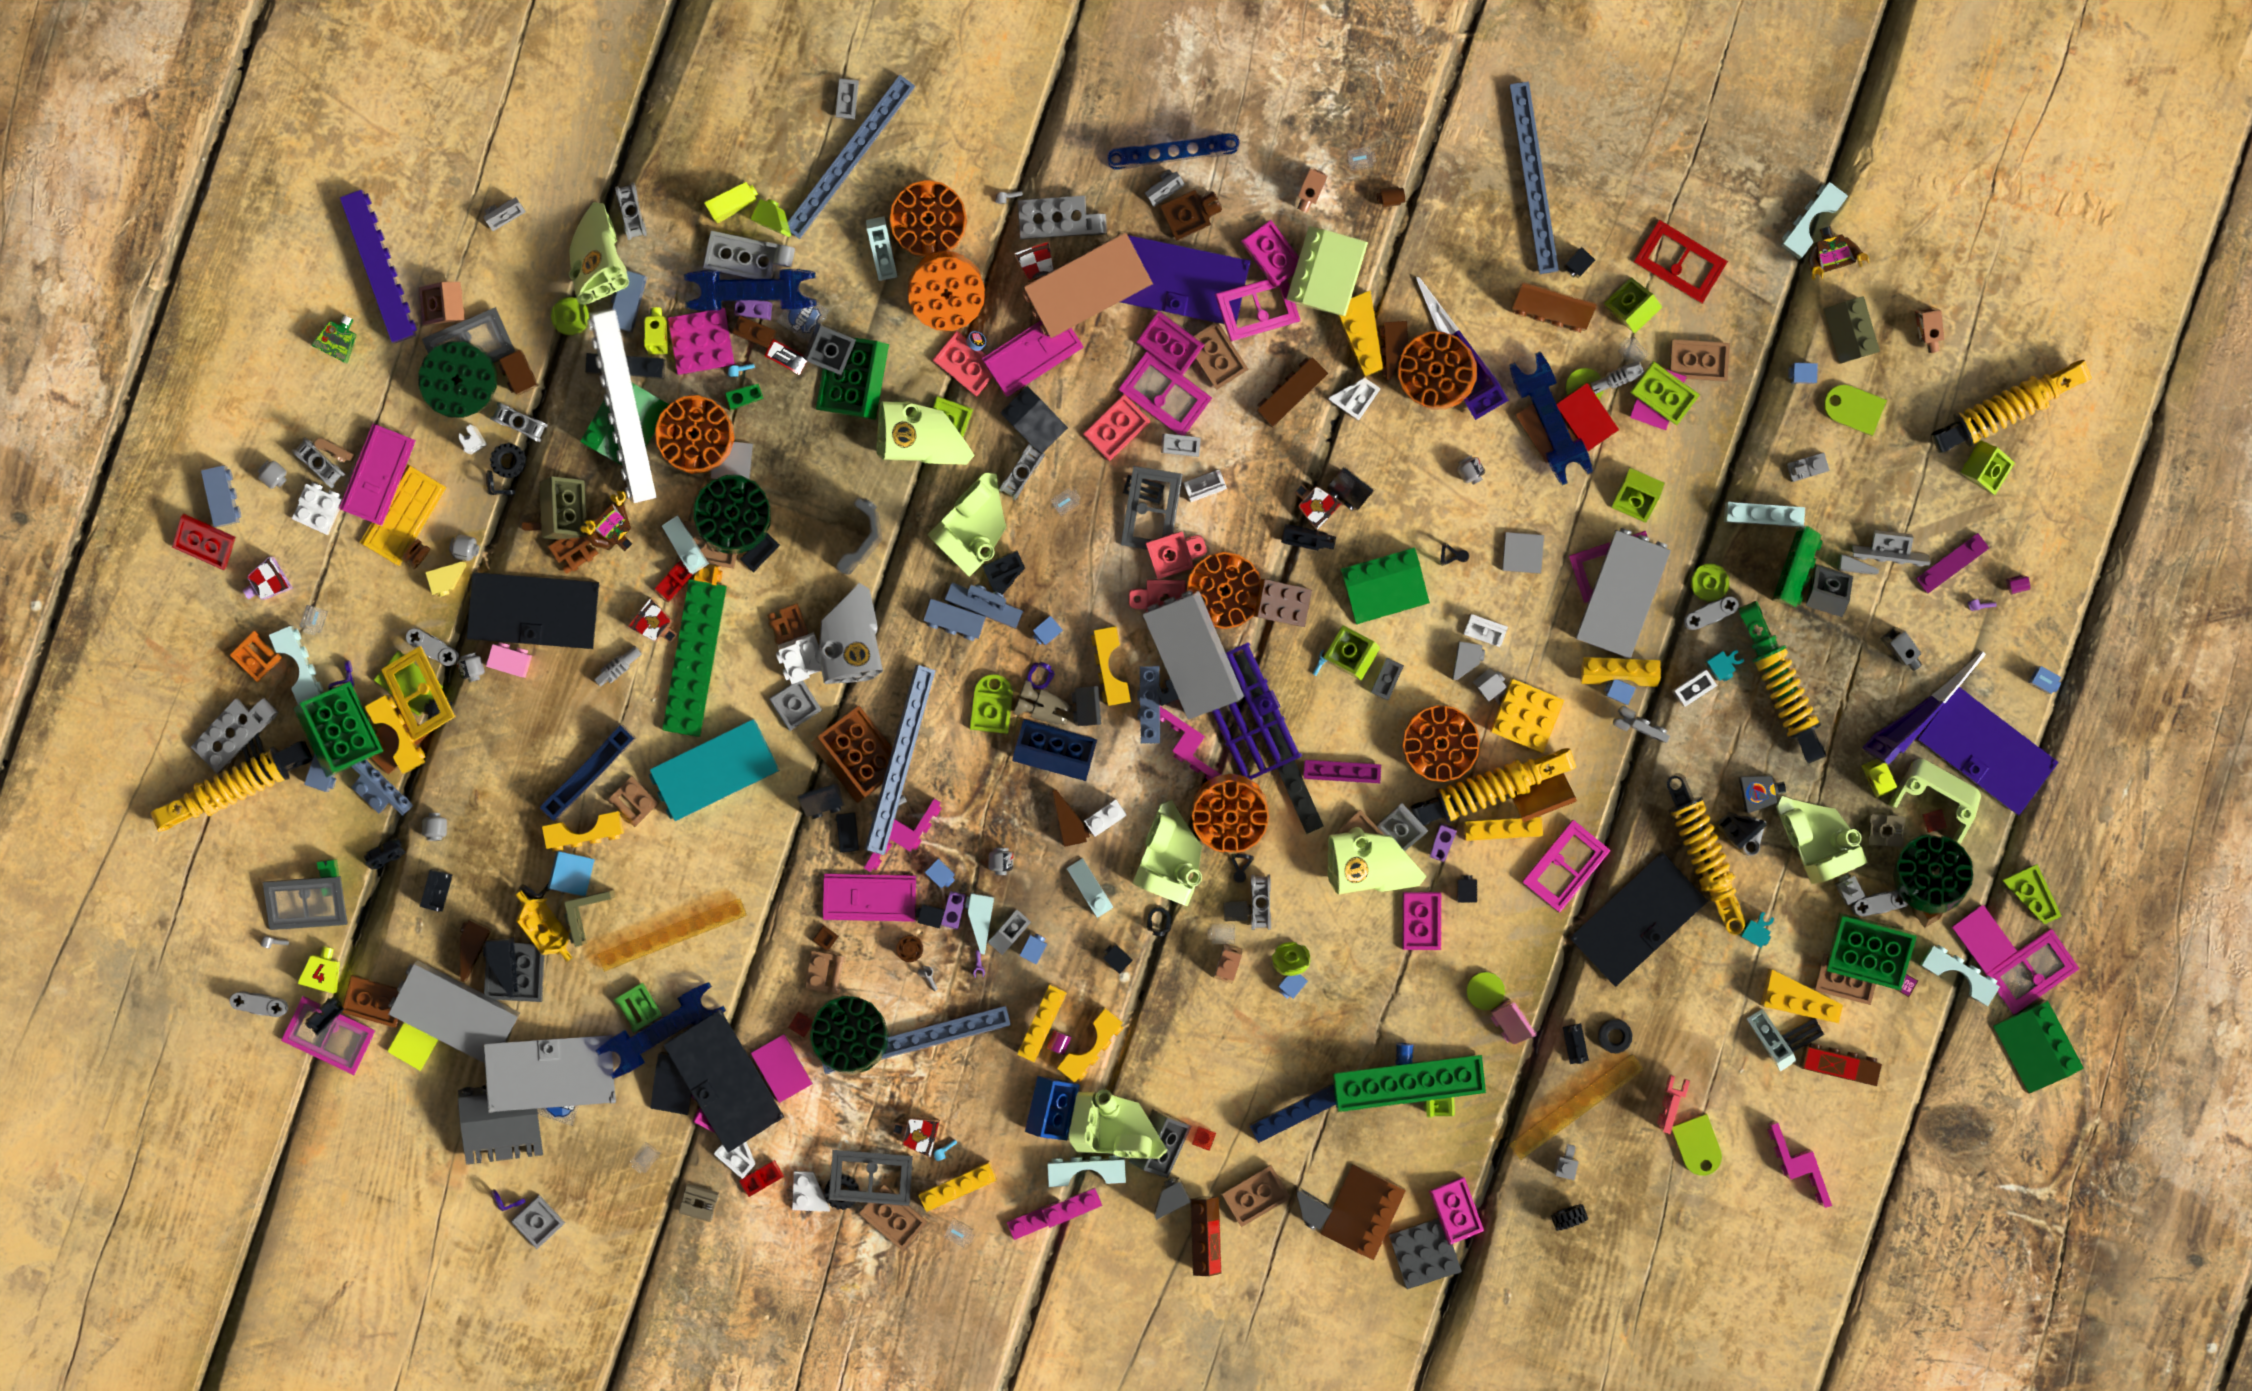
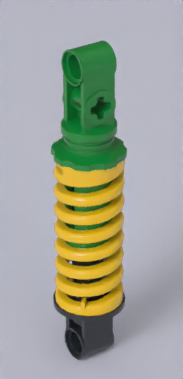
M1757 601L1738 608L1740 616L1754 642L1751 647L1757 653V656L1752 661L1759 672L1765 671L1766 674L1762 676V680L1770 681L1766 685V689L1774 690L1770 698L1778 700L1774 705L1775 709L1785 708L1778 715L1781 719L1789 717V720L1783 723V727L1793 726L1788 729L1787 739L1797 738L1808 764L1826 757L1825 750L1815 732V729L1822 724L1816 715H1808L1813 711V707L1805 705L1809 701L1807 696H1800L1804 693L1805 689L1802 686L1797 687L1801 681L1800 678L1792 677L1795 675L1796 669L1788 668L1792 664L1791 659H1784L1788 653L1786 645L1779 646L1776 641L1777 636L1771 635ZM1756 625L1763 628L1761 634L1754 632Z

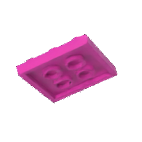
M725 308L668 318L678 375L735 365Z

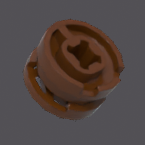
M417 539L407 549L402 557V561L408 562L411 568L416 569L426 558L431 548L427 545H422V541Z
M914 935L903 937L897 944L898 957L905 962L917 961L924 951L922 941Z

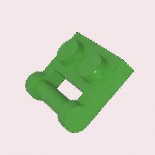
M643 982L614 999L615 1004L619 1005L632 1026L630 1029L633 1033L663 1015ZM629 998L643 1021L637 1022L625 999Z

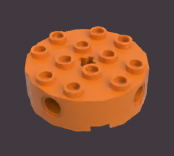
M925 180L912 183L900 192L892 204L890 224L892 233L902 249L915 257L924 258L939 251L951 252L957 248L965 235L967 216L964 203L954 190L942 182ZM927 215H930L931 218L934 219L930 222V224H927L926 221H923L924 219H927Z
M939 251L927 255L915 266L908 278V300L913 314L924 325L935 330L953 331L967 326L978 316L984 304L985 288L979 269L968 258L957 252Z
M1427 332L1415 337L1404 348L1399 361L1398 378L1403 391L1414 402L1431 410H1446L1460 404L1471 393L1477 379V364L1472 351L1458 337L1446 332ZM1436 367L1440 368V373L1438 375L1435 373Z
M699 395L683 396L671 403L660 414L655 429L656 444L663 457L678 470L691 474L707 473L719 467L730 455L735 440L733 423L727 412L712 399ZM696 430L699 433V436H696V438L694 439L691 436V433H695Z
M1221 552L1209 555L1195 566L1188 578L1186 592L1192 590V593L1199 591L1214 627L1229 629L1241 626L1254 616L1261 577L1254 565L1239 554ZM1226 585L1230 593L1222 596V592L1219 589Z
M1436 705L1422 709L1410 719L1403 732L1402 749L1406 762L1415 773L1428 780L1446 782L1460 778L1472 768L1479 754L1480 740L1476 725L1467 714L1455 707ZM1438 739H1439V740H1442V739L1445 740V741H1444V745H1445L1444 748H1443V747L1437 748L1438 743H1437L1436 741H1437Z
M1231 773L1215 776L1204 783L1194 797L1192 806L1194 830L1201 841L1215 851H1236V853L1246 851L1256 845L1267 830L1269 810L1266 796L1259 785L1246 776Z

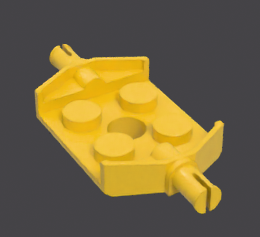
M522 890L518 892L515 896L522 904L516 919L518 925L541 955L555 953L558 955L560 953L567 963L573 958L566 949L569 941V932L565 930L545 904L547 898L529 900ZM538 925H542L545 928V933L538 930Z

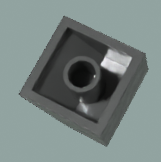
M817 322L802 358L807 362L842 375L856 339Z
M1816 565L1807 593L1806 606L1843 617L1850 602L1853 576Z
M1098 686L1075 688V692H1072V703H1076L1077 711H1073L1074 723L1078 722V726L1101 725Z
M1172 1177L1164 1182L1165 1184L1162 1186L1154 1211L1156 1220L1190 1203V1197L1180 1178L1175 1179V1177Z
M1297 1186L1296 1193L1305 1225L1312 1230H1315V1228L1321 1230L1332 1211L1331 1206Z

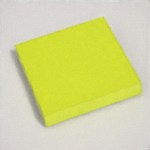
M404 1022L387 1052L421 1071L439 1040Z

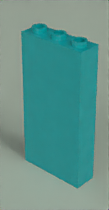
M753 719L650 769L651 774H649L653 785L657 784L660 790L657 792L662 802L665 801L667 804L666 812L669 818L678 821L780 770L756 720Z

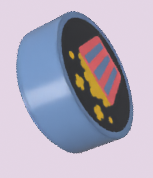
M973 331L966 338V343L971 349L980 351L986 345V338L980 332Z

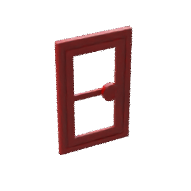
M1659 219L1634 263L1703 304L1728 261ZM1663 234L1687 248L1678 264H1673L1670 271L1649 259ZM1689 251L1713 264L1712 269L1699 289L1677 276L1682 272L1681 265Z

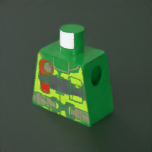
M343 315L339 324L329 321L311 346L347 364L357 334L349 331L354 320Z

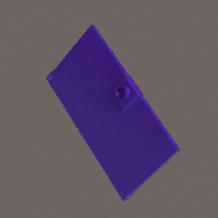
M1128 235L1153 284L1120 301V303L1224 324L1215 294L1245 286L1250 260ZM1242 297L1229 301L1236 325Z
M1958 687L1918 738L1920 742L2018 816L2059 763L1961 687Z

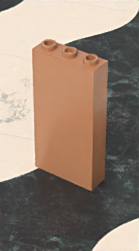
M1123 232L1024 285L1025 291L1022 294L1027 302L1031 301L1034 307L1031 311L1036 319L1040 318L1043 324L1040 328L1044 335H1049L1050 338H1053L1153 283L1127 233Z

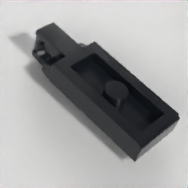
M1285 524L1281 543L1316 551L1324 548L1334 550L1336 537L1322 531Z

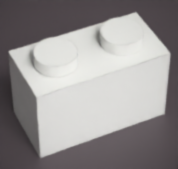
M1703 670L1672 690L1681 706L1686 707L1717 685L1709 672Z
M1115 799L1084 820V822L1096 837L1127 816V814Z

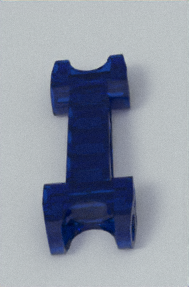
M1227 133L1176 142L1116 148L1108 154V165L1113 170H1123L1159 163L1232 155L1237 152L1240 140L1236 134ZM1229 140L1234 141L1236 145L1228 147L1226 142ZM1210 144H1213V146H1214L1213 149H1210V147H1209ZM1189 145H1196L1198 151L1195 154L1189 153L1187 151ZM1171 147H1176L1179 150V154L1177 156H1170L1168 150ZM1157 150L1160 156L1157 159H1152L1149 156V152ZM1133 155H1137L1138 158L1134 159ZM1114 156H1119L1121 161L1114 163L1111 159Z
M804 269L779 270V279H720V270H701L685 273V281L695 282L701 288V296L697 299L685 301V308L701 311L721 310V301L780 300L781 309L814 307L817 305V299L803 296L800 293L799 285L802 281L816 278V272Z
M1539 351L1534 353L1537 364L1535 373L1530 375L1524 374L1515 362L1509 364V368L1520 398L1530 396L1553 448L1552 451L1545 453L1547 461L1555 477L1563 486L1568 484L1565 469L1569 463L1575 462L1580 464L1587 475L1593 473V468L1582 439L1580 438L1575 441L1571 439L1549 388L1557 384L1555 376L1546 358Z
M710 982L695 987L678 997L677 1000L682 1007L631 1038L627 1031L624 1030L596 1050L598 1056L609 1051L616 1052L620 1056L621 1063L610 1074L611 1078L620 1077L644 1064L645 1061L641 1056L643 1052L691 1023L694 1026L719 1009L724 1013L726 1011L724 1005L713 1010H708L702 1005V995L712 987Z

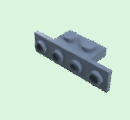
M952 582L945 601L1016 629L1023 613L1022 610L1005 604L1007 599L1003 598L1002 594L988 592L981 585H971L967 589Z
M1159 666L1140 667V690L1137 691L1140 709H1138L1137 715L1138 720H1140L1141 744L1160 743V697L1157 693V687H1160Z
M367 760L352 766L361 776L351 788L378 814L389 803L401 815H404L414 806Z

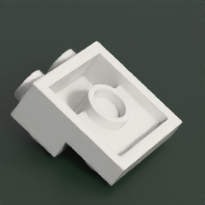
M314 482L311 485L306 484L292 519L328 535L340 510L339 507L342 499L339 498L340 494L331 490L327 493L322 490V486Z
M814 632L778 645L779 652L776 653L779 663H784L786 669H783V674L786 681L790 679L791 684L810 678L809 675L821 671V664L815 659V653L820 647Z

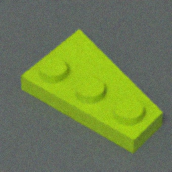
M2038 864L2002 880L2042 924L2045 925L2062 917Z

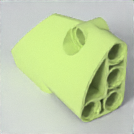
M1105 1089L1097 1093H1077L1069 1132L1070 1143L1077 1152L1113 1153L1118 1157L1159 1159L1167 1151L1139 1103L1113 1096L1110 1091Z

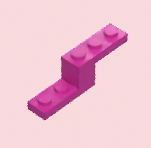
M1160 706V720L1162 722L1165 720L1171 722L1170 727L1179 733L1181 730L1184 731V734L1172 750L1175 753L1173 757L1182 763L1184 760L1191 763V769L1197 773L1200 771L1207 774L1205 778L1208 780L1221 775L1193 756L1205 736Z
M937 799L932 801L915 830L894 819L885 854H887L892 846L889 843L891 840L908 851L916 850L922 841L919 839L923 832L927 833L932 825L930 823L933 816L937 817L942 809L940 807L941 802ZM873 852L864 869L869 872L872 869L877 870L882 862L879 859L881 855Z
M1776 1121L1768 1123L1770 1129H1767L1771 1140L1774 1139L1776 1147H1774L1777 1158H1781L1783 1165H1780L1783 1175L1791 1180L1810 1173L1811 1175L1808 1178L1811 1186H1815L1817 1190L1815 1198L1818 1205L1821 1204L1824 1208L1832 1206L1813 1151L1809 1149L1790 1156L1779 1123Z
M1092 1188L1064 1201H1055L1007 1221L1013 1239L1016 1240L1047 1226L1051 1228L1103 1205L1096 1188Z

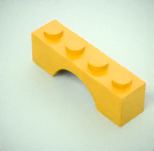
M1117 627L1094 630L1091 640L1092 645L1097 646L1098 653L1094 655L1096 665H1100L1102 671L1098 673L1100 684H1104L1105 691L1102 692L1103 702L1108 703V706L1131 702L1128 684L1114 678L1108 667L1110 654L1115 648L1120 646Z
M1583 657L1581 664V684L1600 685L1609 680L1623 679L1633 681L1638 686L1658 687L1661 678L1660 660Z
M384 695L365 706V709L373 723L388 724L397 732L399 747L393 758L401 773L405 774L425 763L423 759L425 754L420 747L417 748L410 731L405 727L406 722L402 714H398L395 709L397 704L394 699Z
M620 811L599 815L594 828L585 834L572 832L563 822L542 826L546 849L552 848V852L564 850L563 846L570 845L571 848L582 846V842L585 841L594 844L601 842V838L608 837V840L619 839L620 834H624Z
M1540 816L1523 822L1521 818L1463 821L1465 841L1543 836L1542 817Z
M1051 983L1049 984L1017 1055L1035 1063L1067 994L1066 990Z
M1105 1007L1093 1021L1097 1031V1040L1094 1046L1089 1051L1080 1054L1069 1052L1057 1066V1069L1073 1082L1081 1081L1088 1073L1085 1071L1089 1065L1093 1066L1100 1058L1097 1056L1101 1050L1105 1051L1112 1043L1109 1041L1113 1035L1117 1036L1124 1028L1121 1026L1123 1021Z
M990 1161L958 1177L919 1192V1197L925 1211L929 1212L997 1181V1177Z

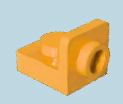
M708 564L695 573L694 580L717 585L722 580L723 571L720 570V566Z

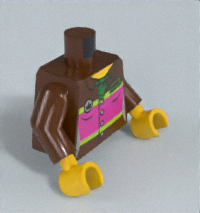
M1831 226L1820 229L1823 240L1814 243L1808 259L1812 271V280H1815L1816 274L1820 275L1821 279H1823L1825 272L1854 264L1856 260L1859 267H1863L1861 262L1863 260L1869 264L1868 255L1863 253L1858 245L1850 238L1844 237L1843 234L1834 236Z
M617 491L618 497L614 494L610 497L613 502H616L615 505L612 504L594 522L585 521L587 526H581L580 530L586 534L592 546L610 551L617 544L625 552L633 544L625 537L630 531L631 526L624 505L625 493Z

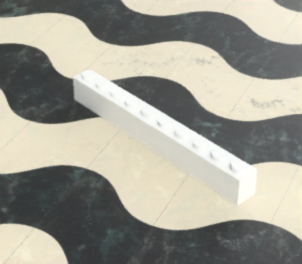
M613 309L590 313V319L587 321L590 331L593 330L594 350L597 349L598 353L596 363L602 371L600 381L607 393L604 395L605 403L610 407L611 413H608L611 425H614L615 432H612L615 443H618L619 447L617 457L623 465L621 475L627 483V488H625L626 497L633 503L656 498L616 312Z

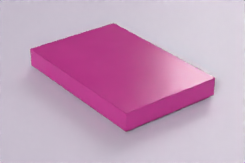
M1269 220L1241 241V244L1274 288L1294 275L1299 256L1272 220Z
M1161 311L1155 314L1136 341L1181 376L1185 374L1205 346V344Z
M1666 369L1685 383L1687 376ZM1639 398L1636 399L1630 418L1666 430L1670 421Z
M1403 892L1402 950H1441V892Z
M1983 904L1952 926L1954 932L1985 974L2017 952Z
M785 1034L751 1053L779 1103L813 1084Z
M1460 1177L1429 1190L1448 1245L1484 1231L1465 1177Z

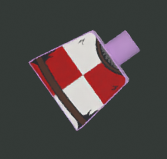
M269 557L247 576L251 585L244 588L243 592L248 599L258 594L261 600H266L289 591L293 587L276 559Z

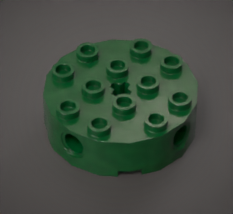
M450 341L435 347L424 358L419 369V389L424 401L435 412L447 417L465 418L480 412L491 402L497 389V370L492 359L481 347L468 341ZM459 374V378L462 379V382L456 384V380H454V377L458 376Z
M724 475L711 481L701 489L694 503V521L700 537L709 547L722 553L740 554L753 549L765 538L770 527L771 508L765 492L755 481L742 475ZM732 511H735L737 516H733V518H730L729 514H732Z
M1921 835L1910 841L1896 860L1893 872L1895 888L1902 899L1914 909L1930 914L1945 913L1957 907L1969 892L1974 875L1972 859L1963 846L1949 837Z
M842 996L830 1000L818 1010L812 1023L810 1041L814 1053L827 1068L839 1074L856 1075L870 1070L881 1060L888 1046L889 1031L884 1017L872 1003L860 997ZM848 1032L852 1034L851 1039L847 1037Z

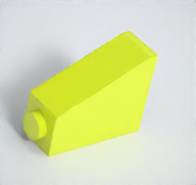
M745 182L705 202V205L714 220L720 223L756 202L755 196L758 193L753 185L749 186Z

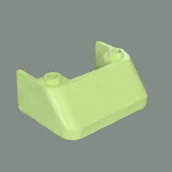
M1925 759L1914 760L1888 806L1897 808L1905 792L1919 795L1923 793L1928 785L1960 803L1956 810V817L1961 824L1953 840L1961 844L1976 817L1981 799L1979 790Z

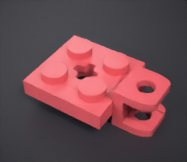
M1183 531L1146 542L1157 579L1194 568L1192 559L1207 553L1202 536L1195 535L1184 538ZM1195 544H1200L1199 548H1194ZM1167 550L1175 552L1172 560L1164 557L1167 554Z
M1147 579L1146 589L1136 588L1129 591V605L1134 609H1146L1148 611L1147 607L1158 603L1159 606L1164 604L1163 601H1160V597H1163L1164 594H1167L1168 597H1175V599L1181 598V594L1185 593V580ZM1135 596H1140L1138 602L1133 600Z
M1669 1075L1665 1087L1668 1095H1665L1663 1098L1662 1106H1664V1110L1657 1119L1658 1128L1662 1132L1671 1134L1681 1097L1686 1098L1690 1080L1684 1079L1681 1090L1672 1088L1675 1080L1674 1075Z

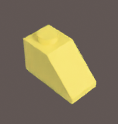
M462 561L426 572L432 595L438 594V597L449 595V591L455 588L461 577L466 563Z

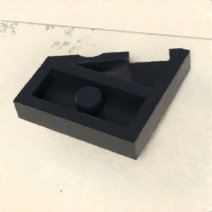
M1017 550L982 565L993 591L1002 595L1025 569Z
M1728 812L1714 824L1739 850L1767 826L1761 819L1756 821L1748 816H1738L1731 812Z

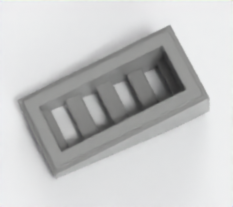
M1839 555L1838 571L1871 575L1879 573V569L1846 555Z

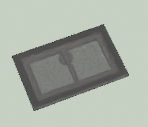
M496 307L422 339L428 354L435 347L450 341H468L481 347L492 359L493 363L516 352Z
M341 876L263 882L270 930L348 924Z

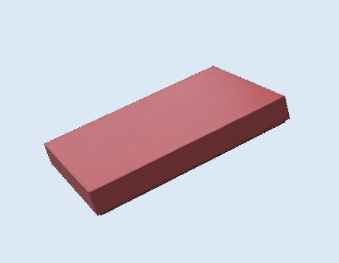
M958 331L952 335L933 358L937 365L976 397L993 378L982 360L987 355L981 350L975 351L971 349L966 343V338Z
M1123 394L1083 435L1110 462L1151 421Z

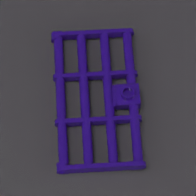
M1248 642L1226 652V655L1259 728L1249 732L1236 702L1229 704V708L1242 733L1241 736L1233 739L1219 709L1211 712L1226 741L1225 746H1228L1241 775L1252 780L1302 757V753H1299L1284 722L1285 717L1281 715L1278 709L1281 706L1274 691L1269 690L1268 681L1264 679ZM1243 650L1257 680V683L1249 687L1233 656V653ZM1260 686L1263 694L1253 698L1250 690ZM1272 712L1275 720L1265 724L1262 716ZM1275 724L1278 725L1292 754V757L1286 760H1282L1268 730V727ZM1261 731L1276 763L1266 768L1251 736ZM1242 739L1245 740L1259 769V772L1251 776L1235 745L1236 742Z

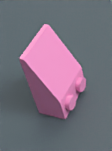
M1511 999L1490 1011L1493 1014L1490 1017L1496 1027L1501 1026L1504 1031L1501 1034L1507 1043L1511 1041L1514 1045L1536 1035L1517 1005Z

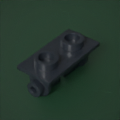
M392 839L382 844L384 851L381 852L378 846L366 852V855H364L365 864L371 870L379 869L385 863L399 859L406 851L401 847L402 844L399 839Z
M328 998L319 1007L322 1011L321 1013L315 1011L306 1019L305 1025L309 1029L312 1028L316 1036L344 1010L338 998Z
M1582 1024L1562 1027L1570 1065L1589 1061Z

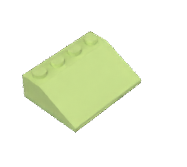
M1309 226L1286 300L1300 306L1346 316L1368 242Z

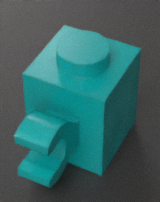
M1738 650L1732 651L1729 656H1726L1724 651H1720L1705 661L1717 681L1723 680L1725 682L1732 678V673L1736 671L1732 663L1739 665L1744 662L1743 658L1739 661L1734 659V655L1739 652Z
M1765 912L1759 914L1757 922L1748 919L1745 928L1739 934V936L1759 948H1762L1763 945L1766 946L1771 939V936H1769L1771 931L1764 927L1771 925L1774 918L1770 917L1769 921L1765 922L1763 920Z

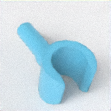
M754 363L744 366H731L728 369V376L739 377V371L755 368Z
M1324 650L1319 653L1318 664L1312 673L1317 676L1324 662H1327L1322 657Z
M954 1139L946 1146L935 1150L933 1153L935 1160L945 1159L944 1152L957 1144L956 1140Z

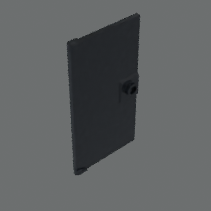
M473 572L467 639L594 649L600 584L599 582Z
M1661 852L1569 938L1616 987L1698 912L1708 900L1669 860L1665 853Z
M721 1009L663 1045L727 1153L785 1117Z

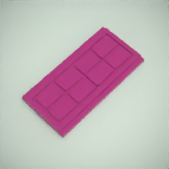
M1039 321L982 358L1003 393L1006 397H1009L1084 348L1072 328L1050 338L1049 335H1044L1040 328L1043 324Z
M372 424L339 509L383 526L416 440Z
M824 874L823 920L915 922L916 876Z

